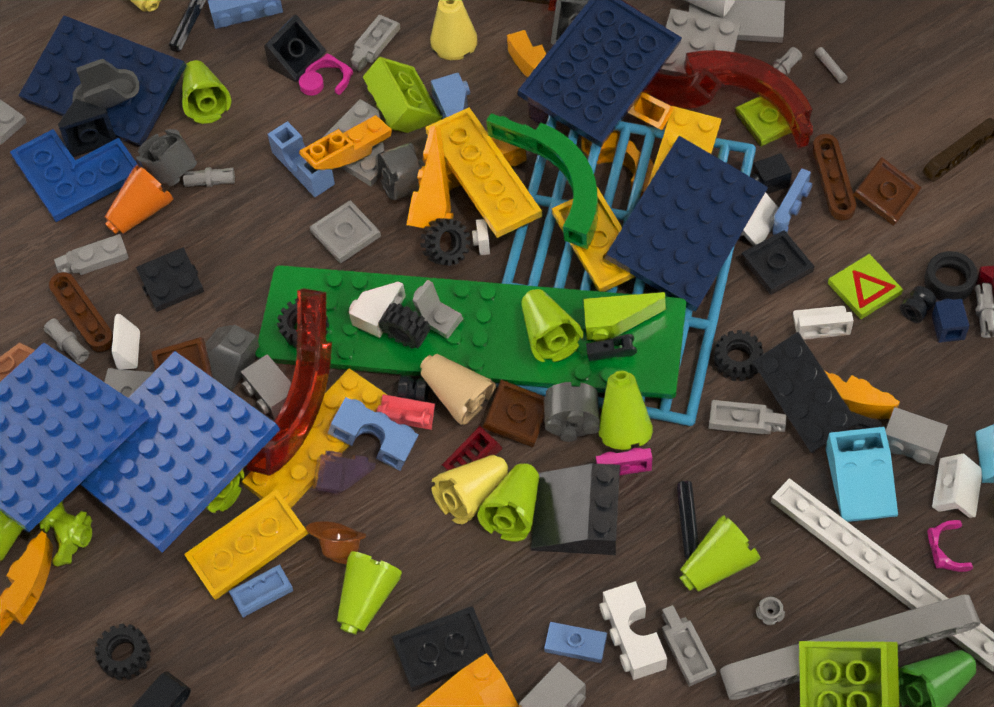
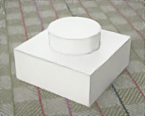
M484 219L476 220L477 230L472 231L474 246L479 245L480 255L490 254L487 223Z

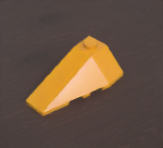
M430 126L423 153L426 165L419 169L417 178L419 179L420 188L418 192L413 191L407 225L423 229L425 226L431 227L429 222L436 221L438 218L453 219V213H450L451 202L441 129L436 126Z
M486 653L460 670L417 707H519L503 675Z

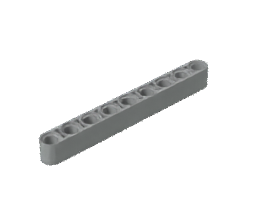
M960 595L809 641L898 642V652L967 632L978 627L981 622L970 596ZM799 643L731 663L721 668L720 674L729 699L738 700L799 682Z

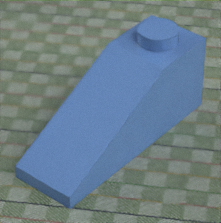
M459 73L431 80L432 96L442 119L467 108V95H470L467 81H462Z

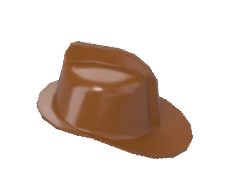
M320 521L306 526L308 533L319 538L324 557L346 565L350 552H359L360 541L366 537L365 533L357 532L347 526L334 522Z

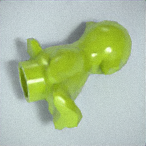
M63 500L39 522L40 528H45V532H48L50 527L54 528L55 537L59 544L58 551L52 560L54 566L71 564L72 554L76 553L79 547H86L92 538L91 517L87 516V512L80 511L76 516L68 514L64 509Z

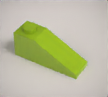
M665 292L584 299L587 340L601 341L614 338L666 310Z

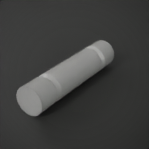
M823 47L818 48L815 51L816 56L839 83H844L847 80L845 73Z

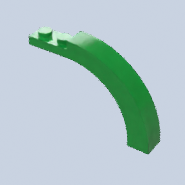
M491 113L486 120L488 136L542 156L563 173L573 192L572 207L563 225L564 241L588 249L597 228L598 194L596 179L585 155L568 137L546 124L540 122L535 130L529 125H522L509 120L507 117Z

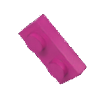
M633 448L628 452L621 453L606 452L601 456H596V464L620 465V475L652 471V453L650 448Z

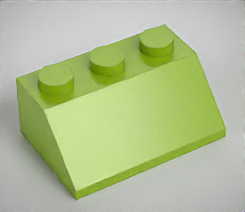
M379 57L363 76L368 86V91L373 95L377 103V108L382 112L387 126L392 130L409 133L441 120V114L414 67Z

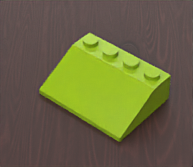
M799 641L800 707H899L898 642Z

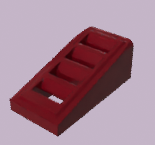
M479 426L442 465L449 471L456 468L454 464L457 461L461 465L468 464L463 459L465 455L473 462L490 455L496 456L503 448ZM483 441L487 444L485 448L479 445ZM474 448L480 452L477 457L471 452Z

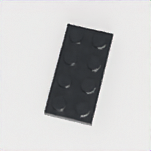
M796 332L752 361L811 453L816 452L827 444L829 433L849 431L859 424L799 332Z

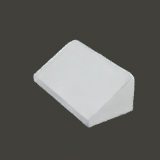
M116 314L114 320L112 355L118 370L134 369L138 366L140 330L121 314Z

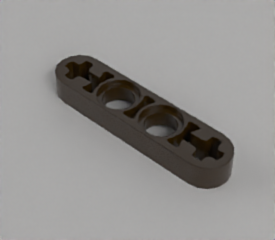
M986 119L936 155L926 164L922 173L932 182H935L994 139V119Z

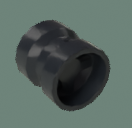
M916 286L911 291L910 298L905 299L900 305V311L908 320L920 323L926 317L927 310H931L935 302H937L936 296L928 288Z
M402 375L398 386V397L427 402L429 385L424 378L420 377L417 380L412 379L411 376Z

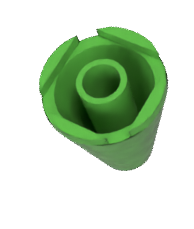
M956 650L898 668L899 702L902 706L907 704L909 707H947L975 676L976 662L974 658L963 650Z

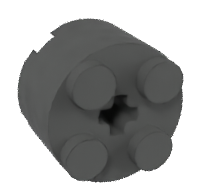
M175 129L165 130L166 135L161 137L158 134L151 136L139 147L138 153L140 155L139 157L136 156L143 169L150 173L159 183L166 184L168 187L177 184L180 180L179 177L188 170L193 169L197 164L194 154L179 131Z
M411 142L376 155L377 171H382L384 178L380 181L391 200H399L413 195V191H419L420 186L417 176L419 169L425 166L422 160L418 161L415 148Z
M571 382L559 383L548 388L546 396H544L545 429L554 435L560 436L561 440L565 442L575 441L579 436L597 433L600 424L597 390L585 383H580V387H572Z

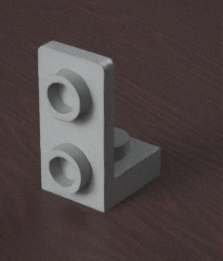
M429 280L415 291L413 303L418 315L425 318L424 321H428L431 330L448 339L463 320L462 314L440 302L434 284Z

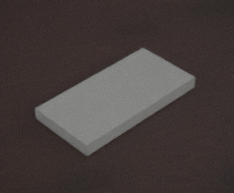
M735 0V3L724 18L692 3L689 4V12L741 22L737 40L783 43L785 1Z

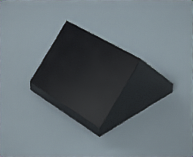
M296 14L264 45L269 68L294 82H297L306 69L327 51Z
M78 99L74 100L58 123L66 147L73 157L92 152L116 139L106 109Z

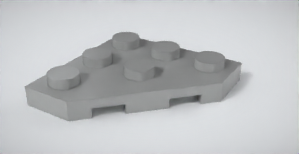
M359 99L323 137L337 129L344 133L375 115L380 118L379 110ZM383 141L372 147L370 155L340 168L372 187L382 176V171H377L376 155L384 151Z

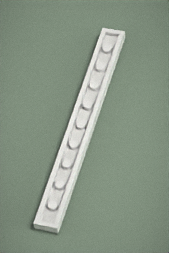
M790 478L772 496L771 502L910 609L913 610L949 599ZM981 623L972 630L948 637L994 672V632Z

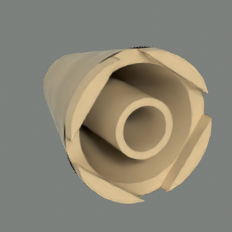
M435 354L433 357L428 355L420 365V368H422L421 376L453 418L461 425L469 423L482 410L481 404L485 398L489 401L496 388V384L492 380L439 354Z

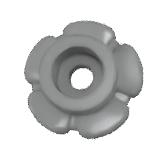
M767 597L759 602L760 606L756 608V614L759 619L763 620V623L774 625L777 621L781 622L783 620L785 611H783L784 606L780 600L775 597ZM768 610H773V613H768Z

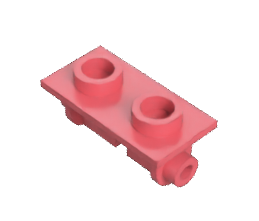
M383 394L382 402L378 406L377 412L386 414L391 421L397 424L432 430L435 403Z

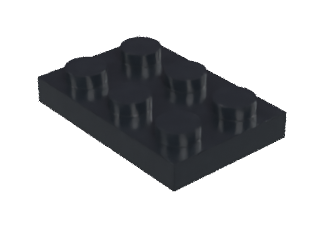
M473 606L392 636L412 692L456 675L460 670L486 653L494 661V656Z

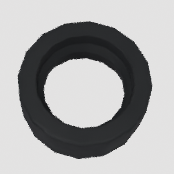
M954 251L938 253L931 258L927 266L924 284L926 288L934 293L938 300L962 299L963 301L970 296L977 280V268L974 262L962 253ZM941 268H954L965 276L966 282L960 286H948L940 282L935 273Z

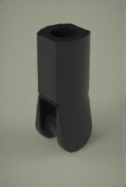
M624 334L607 340L586 343L589 362L635 355L637 349L632 343L634 336L632 334ZM622 345V348H614V346Z

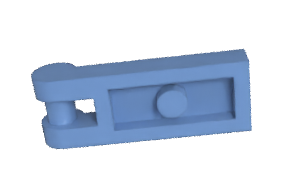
M801 168L775 214L773 235L783 230L788 234V225L792 215L797 216L802 205V197H807L812 188V183L809 182L810 171Z

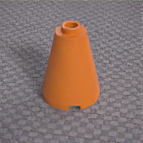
M136 165L106 213L105 219L107 222L105 225L115 234L118 232L124 234L170 204L174 198L168 191L165 193L162 191V184L150 173Z

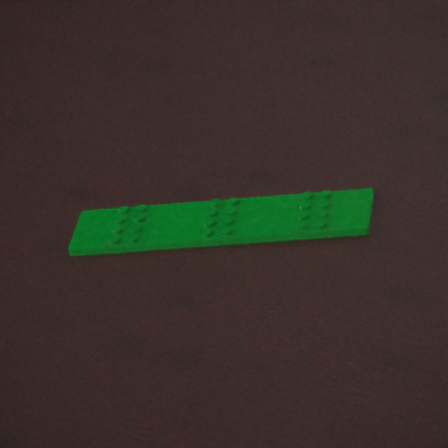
M279 265L275 267L258 339L259 347L255 354L258 360L268 354L274 363L345 370L350 368L356 371L421 376L422 368H420L423 360L428 355L433 357L435 354H439L492 380L494 383H500L503 380L514 385L550 388L564 382H571L572 387H580V383H585L593 386L599 393H605L608 378L617 371H626L635 376L642 396L673 399L677 394L686 300L683 298L665 297L666 310L618 335L632 334L634 336L632 343L637 349L635 355L589 362L586 343L596 341L593 339L587 340L584 299L636 294ZM429 280L433 282L440 302L461 313L463 320L448 339L430 329L422 345L418 349H413L409 346H403L401 342H395L396 339L388 337V333L383 332L379 338L353 326L349 315V308L355 299L358 300L362 292L400 282L403 283L406 294L401 304L404 308L407 306L411 311L414 312L415 310L417 312L413 303L414 293ZM541 289L546 292L580 325L583 331V338H579L577 342L579 347L570 356L560 361L553 362L552 359H544L545 362H541L533 355L521 305L522 298L530 290ZM303 297L310 301L313 299L317 304L319 303L328 317L329 328H326L328 331L326 336L321 335L323 338L322 342L314 341L316 346L311 347L310 344H307L308 349H303L301 346L297 349L293 345L288 344L279 331L280 329L277 325L279 323L278 315H283L281 312L283 307L285 309L289 308L288 302L291 301L292 304H296L295 299L297 298L303 302ZM312 317L300 319L294 327L295 330H302L308 327ZM622 345L614 346V348H622Z

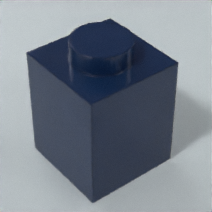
M943 299L935 302L931 317L938 343L965 340L969 329V322L962 299Z

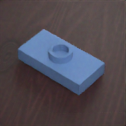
M279 564L230 590L229 593L241 616L245 617L292 592L293 588Z
M550 622L544 652L602 663L607 633Z

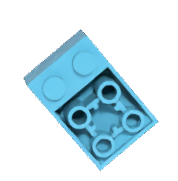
M885 427L829 433L825 449L840 517L847 522L897 517L898 509L891 452Z

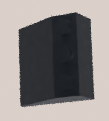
M591 463L538 473L539 482L533 517L531 551L616 555L620 465Z

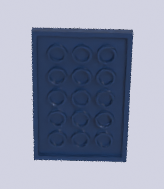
M589 0L521 85L517 95L601 148L679 46L682 37L622 0Z
M64 15L18 96L24 101L64 116L73 103L74 90L81 84L76 68L104 59L117 69L133 71L139 80V92L131 99L108 108L106 111L115 136L140 147L149 136L187 65L182 60Z
M679 136L604 259L655 289L665 292L669 297L685 299L686 307L696 312L768 187Z

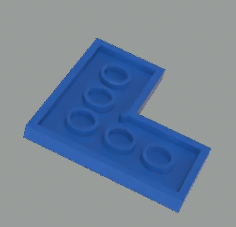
M54 129L10 151L12 158L55 222L121 188L132 169L138 165L119 138L75 160Z

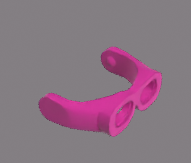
M326 54L312 63L305 71L306 73L316 72L320 68H339L343 73V79L335 88V93L338 95L347 88L353 75V70L348 65L330 54Z
M960 520L946 521L935 528L928 529L929 544L937 569L943 568L957 572H966L973 569L972 563L954 562L938 547L940 533L945 530L962 527Z

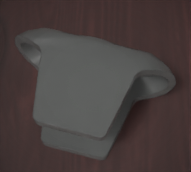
M104 59L76 68L81 84L73 92V102L75 99L108 109L131 99L139 92V80L133 71L117 69Z

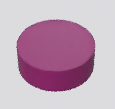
M306 72L299 79L300 90L306 95H316L323 90V78L317 72Z

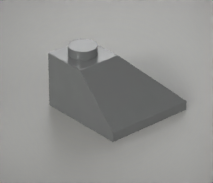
M236 325L218 327L205 344L213 379L230 391L235 388L242 378L241 371L253 364L257 358L255 352L259 347V343L255 334Z

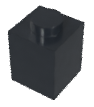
M782 153L754 162L750 177L767 186L766 193L770 194L790 187L792 171Z

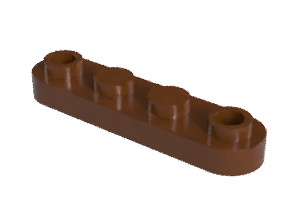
M818 135L814 139L812 150L829 212L837 220H848L855 213L856 201L839 142L833 135Z
M66 272L55 274L49 281V288L57 302L93 351L103 352L108 350L113 343V334L109 326L71 274Z

